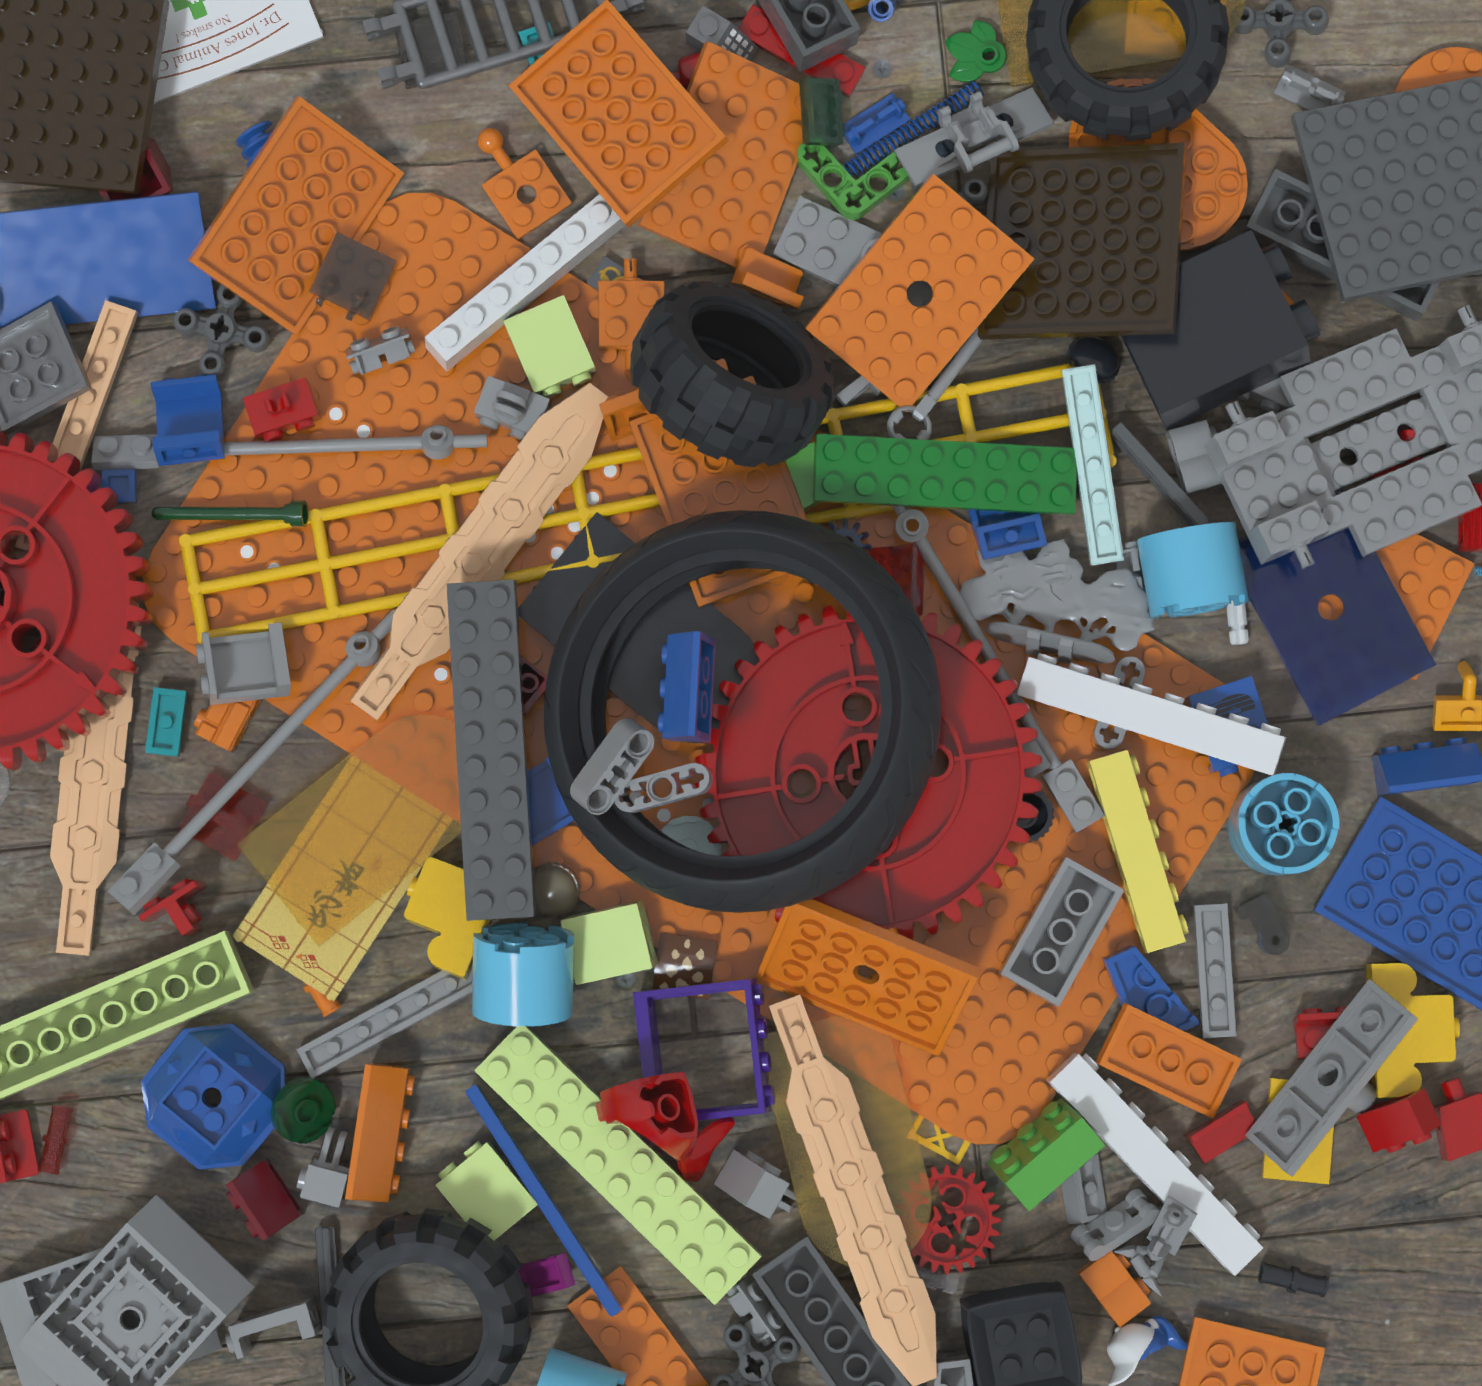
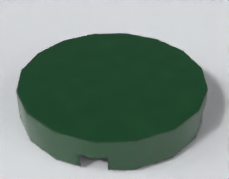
M300 1077L288 1082L279 1090L272 1103L271 1119L273 1127L280 1136L290 1142L307 1144L319 1139L332 1123L330 1120L332 1114H335L336 1111L334 1094L327 1085L312 1077Z

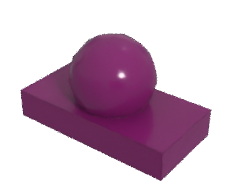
M565 1252L522 1263L518 1270L522 1282L530 1285L531 1297L576 1285L572 1275V1265L567 1259Z

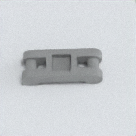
M1134 1189L1128 1193L1124 1201L1087 1225L1082 1224L1074 1228L1071 1233V1239L1077 1246H1083V1252L1090 1261H1096L1152 1225L1160 1211L1153 1203L1147 1202V1196L1141 1189ZM1136 1211H1138L1139 1213L1133 1218L1130 1216Z

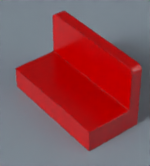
M1239 1100L1217 1114L1214 1119H1209L1185 1135L1203 1164L1246 1138L1245 1134L1256 1122L1248 1109L1249 1105L1246 1101Z

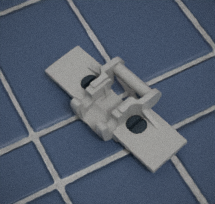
M1031 87L990 107L983 106V96L978 91L970 95V105L963 111L951 115L949 106L939 109L938 120L941 129L894 150L915 188L922 186L932 173L938 178L955 170H963L964 173H969L973 170L974 166L1009 150L1011 152L1019 150L1018 141L1053 126L1054 121L1034 89ZM989 141H997L973 153H966L967 151L980 147L981 145Z

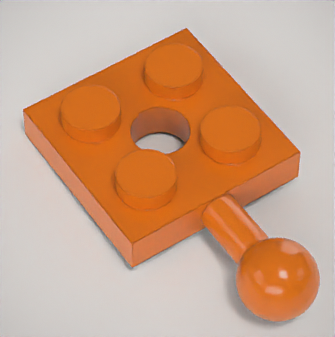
M486 128L480 132L477 139L479 148L484 153L492 154L502 169V172L481 186L518 241L572 206V202L536 149L513 164L502 148L503 136L497 129ZM528 186L535 190L536 198L532 203L524 204L519 201L517 194L522 187Z

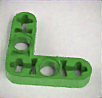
M813 139L806 140L800 144L797 150V164L799 168L846 219L858 220L911 180L903 167L895 172L893 179L891 173L896 170L899 160L894 152L855 181L821 142ZM807 151L810 154L818 153L817 162L822 167L819 172L818 164L812 158L805 160ZM828 173H836L841 177L842 182L838 186L831 187L825 184L823 177ZM875 177H881L886 180L888 186L882 191H876L870 187L869 181ZM862 190H864L866 195L860 199L859 208L857 209L854 205L847 207L848 198L855 201L862 196Z

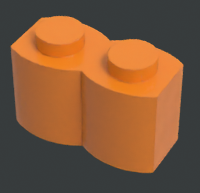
M1111 1251L1096 1261H1089L1077 1273L1120 1328L1151 1304L1147 1298L1151 1291L1140 1277H1137L1135 1280L1126 1270L1131 1265L1124 1255Z

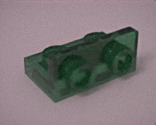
M815 77L800 79L803 145L825 146L828 150L842 145L845 129L842 123L841 105L843 95L840 91V79Z

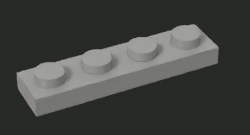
M1228 904L1193 905L1202 1038L1234 1037L1237 1035Z

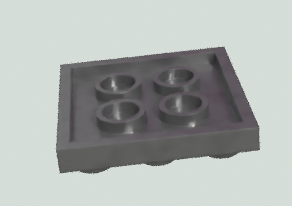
M53 302L43 305L0 329V427L7 435L92 389L59 309Z

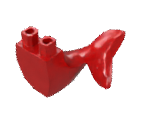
M684 1072L645 1077L611 1087L600 1092L601 1101L596 1102V1110L600 1122L624 1124L655 1143L677 1160L678 1173L685 1181L698 1182L702 1178L711 1153L735 1125L732 1117H726L712 1122L698 1132L695 1103Z

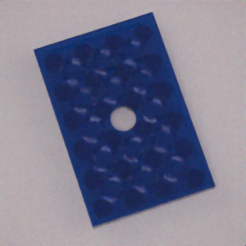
M1343 490L1335 493V495L1343 493ZM1349 528L1307 545L1316 563L1302 569L1295 551L1261 565L1249 539L1239 543L1248 597L1317 726L1436 665L1377 553L1374 552L1362 557ZM1334 595L1341 600L1343 612L1338 619L1330 621L1322 618L1319 614L1318 604L1323 596Z

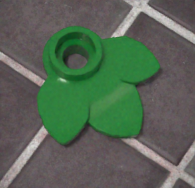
M976 20L972 25L971 33H955L945 41L948 51L957 59L949 74L950 78L956 81L974 82L984 73L999 71L1006 63V50L997 42L994 28L986 22ZM995 52L993 59H984L986 53Z

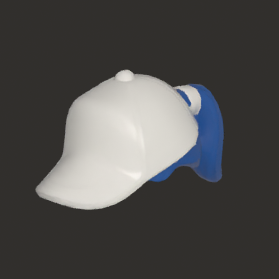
M1153 1316L1146 1320L1144 1324L1131 1323L1122 1328L1117 1327L1107 1346V1353L1115 1366L1108 1386H1115L1128 1379L1135 1371L1138 1362L1146 1359L1149 1354L1167 1345L1178 1350L1187 1349L1188 1343L1180 1337L1172 1324L1161 1316Z

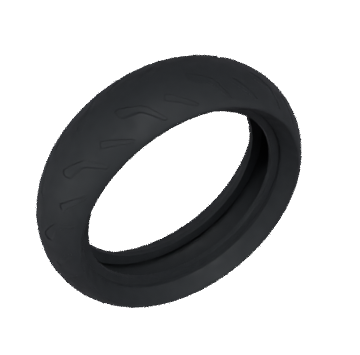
M724 511L688 518L656 531L621 553L599 573L570 612L559 634L546 680L544 731L549 763L567 810L581 832L595 849L616 869L640 886L675 902L710 911L744 913L792 906L818 897L842 885L865 869L897 837L913 814L929 780L940 737L941 692L935 657L924 626L914 606L899 584L866 551L842 535L798 517L767 511ZM747 568L769 569L804 578L822 587L837 599L852 616L870 647L877 668L881 693L880 728L870 764L861 782L841 809L824 825L808 836L788 846L756 855L733 857L710 855L690 849L673 840L655 827L641 812L629 813L622 811L614 802L605 813L593 815L571 797L570 788L573 781L607 736L605 715L607 693L611 675L625 642L645 615L662 599L694 580L718 572ZM629 795L623 797L624 802H629L631 806L634 805Z

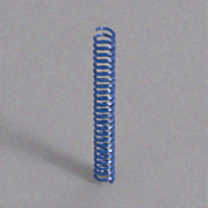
M971 81L970 86L965 85L964 89L960 88L959 92H954V96L949 95L948 99H943V103L938 102L937 106L933 105L932 110L927 109L926 113L922 112L921 117L916 116L915 120L911 119L910 124L905 123V128L900 126L899 131L894 130V135L889 133L888 138L883 137V142L878 140L877 145L872 144V148L867 147L866 152L861 151V155L856 154V159L851 158L850 162L845 161V166L843 167L852 176L848 168L849 165L856 176H859L854 166L855 163L861 172L864 173L859 159L865 164L867 169H870L865 159L866 156L872 165L875 166L870 152L878 162L881 161L875 148L881 153L883 158H886L881 145L889 155L892 153L886 141L893 150L897 148L892 138L901 147L902 144L898 139V134L904 143L908 144L902 130L913 141L908 127L919 138L913 123L918 127L921 134H924L919 120L923 123L926 130H930L924 116L932 127H935L929 112L939 124L935 109L937 111L941 109L940 105L945 107L947 102L953 112L957 113L951 99L962 110L963 107L959 103L957 96L965 106H968L962 92L970 101L968 89L973 94L976 93L973 88L974 85L984 96L983 90L977 83Z

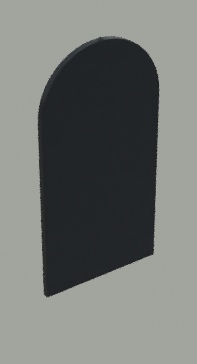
M598 512L586 524L594 555L598 558L623 553L636 544ZM586 526L575 536L572 543L550 569L587 560L589 548ZM612 561L599 563L596 568H591L587 565L548 571L518 607L519 617L556 646L559 634L570 612L588 586ZM688 585L682 586L662 599L639 622L625 642L610 679L609 690L657 729L659 713L664 712V698L660 696L661 678L666 676V664L662 662V647L664 643H667L669 634L700 631L716 640L712 704L727 706L731 700L719 688L721 681H731L738 685L743 681L744 678L735 667V662L738 659L748 661L754 666L760 661L755 653L753 642L748 635L711 604L698 608L692 589ZM712 716L711 728L719 729L720 721ZM688 742V743H707V742Z

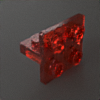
M907 544L872 548L869 555L882 565L899 584L914 606L918 616H922L925 561L918 551V546Z
M213 773L208 774L198 794H191L186 806L190 808L179 826V831L191 821L228 781ZM240 788L201 828L193 839L232 860H237L265 811L267 803Z

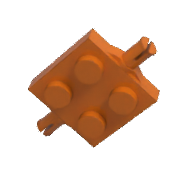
M630 258L623 259L624 278L617 281H598V348H616L625 351V371H630V353L632 352L633 340L656 301L664 296V281H645L637 278V259L635 258L631 260V271Z

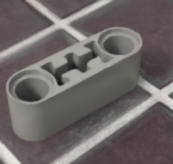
M624 718L619 720L573 781L570 788L573 800L593 815H601L608 811L654 747L653 735L633 719Z

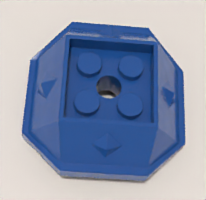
M235 1023L185 1028L141 1080L147 1127L198 1170L244 1166L275 1129L271 1119V1109L279 1090L286 1085L285 1065ZM211 1087L221 1092L222 1100L218 1106H211L206 1101V1092Z

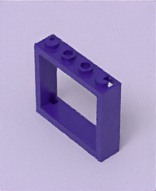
M757 978L633 992L642 1076L645 1078L663 1074L655 1000L745 990L757 1103L696 1109L698 1120L763 1114L771 1112V1105H775V1090L773 1085H769L767 1073L772 1069L771 1056L769 1051L765 1052L764 1038L768 1037V1027L766 1019L761 1018L760 1005L764 1004V993L762 985H757Z

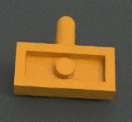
M1462 661L1457 665V670L1463 680L1462 695H1434L1432 717L1434 731H1482V695H1476L1477 678L1470 664Z

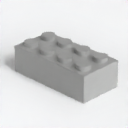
M1063 857L998 974L1052 1005L1059 1007L1122 896L1124 889L1070 858Z

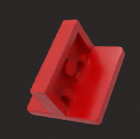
M186 878L171 888L173 894L167 898H160L158 896L142 906L145 912L138 917L141 922H153L168 913L182 936H193L203 929L199 923L203 918L193 903H186V900L207 888V885L204 881Z
M24 1109L0 1114V1184L38 1175L40 1168L28 1110Z

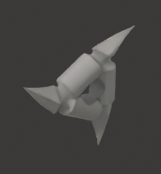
M1130 1245L1113 1251L1130 1257V1262L1139 1276L1143 1277L1142 1280L1162 1297L1155 1278L1158 1277L1166 1257L1158 1261L1152 1260L1148 1255V1246L1141 1245L1136 1247ZM1143 1257L1151 1260L1150 1267L1145 1263Z

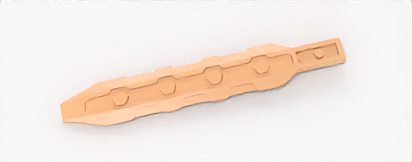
M588 383L537 418L517 445V452L497 479L489 483L478 498L479 503L455 535L452 534L438 552L439 557L416 588H412L393 613L389 646L349 700L378 720L416 667L447 653L450 649L447 583L501 580L505 574L504 569L527 538H532L543 523L544 515L567 485L570 486L591 458L603 421L599 404L605 402L608 398L607 395L591 383Z
M136 626L134 633L141 636L142 626ZM129 650L127 657L135 662V657L139 656V651ZM120 672L117 680L127 690L124 697H115L109 693L104 696L103 700L111 711L107 718H102L91 712L86 716L92 730L87 737L71 729L66 731L70 740V747L64 751V756L60 758L58 781L61 784L57 822L53 824L50 858L63 885L56 953L91 956L98 889L117 863L120 837L118 819L121 791L125 787L127 764L125 763L128 724L132 721L134 698L131 695L134 675Z
M801 995L768 1006L791 1067L786 1104L798 1134H801L815 1172L813 1177L820 1197H824L838 1235L836 1240L844 1261L848 1262L861 1297L859 1303L871 1336L912 1386L937 1378L936 1314L924 1281L919 1278L905 1241L907 1235L900 1216L895 1214L882 1178L884 1173L876 1152L872 1151L858 1113L860 1108L849 1078L823 1058Z

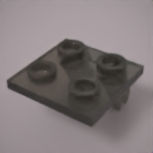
M337 232L309 292L319 296L315 304L320 307L327 300L348 310L349 312L345 319L352 321L355 315L369 320L397 261Z

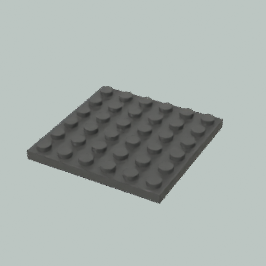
M1481 76L1293 113L1291 122L1341 302L1482 273Z

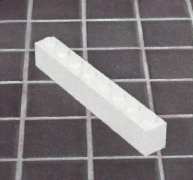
M599 194L426 335L425 348L446 372L449 371L504 325L503 320L517 315L622 229L625 223Z
M1041 653L1038 654L1037 659L1028 657L1017 692L1019 696L1272 776L1275 775L1287 738L1280 735L1281 728L1262 723L1260 729L1247 725L1249 718L1233 713L1229 714L1228 719L1215 715L1217 708L1197 703L1196 709L1183 705L1185 698L1165 693L1164 699L1151 695L1153 688L1134 683L1131 689L1119 685L1121 678L1102 673L1099 679L1088 675L1089 668L1070 663L1067 669L1056 665L1057 658Z
M1074 1052L1046 1081L1163 1204L1170 1195L1198 1213L1189 1231L1229 1273L1236 1276L1263 1249L1257 1242L1261 1236L1247 1222L1242 1226L1234 1216L1238 1212L1224 1198L1220 1202L1211 1193L1215 1189L1213 1185L1202 1174L1197 1178L1188 1169L1192 1165L1191 1162L1179 1150L1173 1153L1165 1145L1168 1138L1156 1126L1150 1129L1142 1121L1145 1114L1133 1102L1127 1105L1119 1097L1123 1091L1110 1078L1104 1081L1096 1073L1100 1067L1086 1053L1081 1057Z

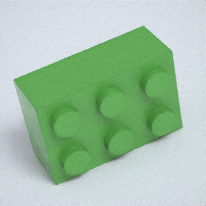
M1060 1098L1058 1101L1049 1103L1043 1109L1042 1114L1032 1123L1022 1126L1018 1130L1016 1137L1007 1145L998 1147L986 1163L1028 1211H1031L1105 1147V1144L1086 1121L1065 1100Z

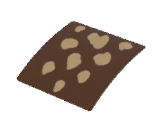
M660 933L657 951L658 965L655 966L653 990L712 983L717 941ZM710 994L693 995L687 997L709 1000Z

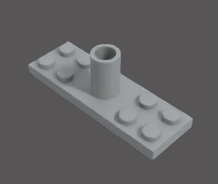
M799 196L772 257L838 287L882 233L854 220L846 219L837 212ZM915 281L907 289V299L914 306H924L932 298V288L925 281Z
M1369 979L1245 1136L1284 1172L1293 1177L1347 1108L1355 1113H1363L1372 1107L1376 1099V1092L1374 1086L1369 1083V1080L1416 1023L1418 1018Z

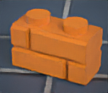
M262 699L210 705L207 710L202 708L194 722V726L198 728L195 734L234 753Z

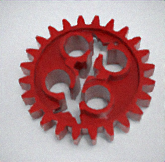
M945 1165L943 1174L940 1175L935 1167H931V1177L929 1178L924 1173L919 1172L921 1182L916 1184L909 1180L908 1184L912 1191L910 1193L900 1191L901 1196L906 1199L905 1203H896L894 1207L902 1211L900 1219L907 1235L905 1239L907 1246L912 1248L910 1251L911 1257L921 1256L919 1267H923L927 1261L931 1262V1272L935 1273L939 1265H943L946 1275L949 1274L951 1265H955L959 1273H962L963 1262H967L974 1268L975 1262L973 1257L977 1255L985 1260L986 1256L982 1248L985 1246L994 1249L995 1247L988 1240L989 1236H999L1000 1234L995 1229H992V1224L1001 1222V1218L992 1216V1212L1000 1208L999 1204H989L988 1202L993 1197L994 1192L983 1193L982 1189L985 1187L986 1182L983 1180L975 1185L973 1183L975 1178L974 1172L970 1173L967 1178L962 1177V1167L957 1169L955 1175L951 1174L949 1165ZM937 1180L939 1181L938 1193L940 1195H944V1192L950 1187H957L962 1192L961 1203L957 1206H949L944 1201L941 1202L948 1214H955L956 1218L952 1220V1223L959 1234L962 1232L960 1223L965 1217L973 1216L979 1223V1229L974 1235H965V1240L970 1242L971 1245H975L976 1248H963L957 1259H955L956 1246L950 1244L949 1248L944 1252H937L932 1248L931 1240L938 1233H944L950 1239L953 1238L946 1225H938V1221L942 1218L936 1206L932 1207L934 1214L929 1222L921 1223L917 1221L914 1215L918 1205L929 1203V1199L924 1197V1195L918 1194V1191H931Z

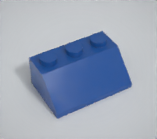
M700 631L669 634L667 643H664L662 647V662L666 664V676L661 678L660 696L664 698V712L659 713L658 730L662 733V738L669 741H711L716 640Z
M1466 738L1446 740V746L1434 748L1433 742L1413 744L1414 750L1401 752L1400 746L1381 748V755L1372 757L1377 796L1482 782L1481 753L1477 743L1466 744Z

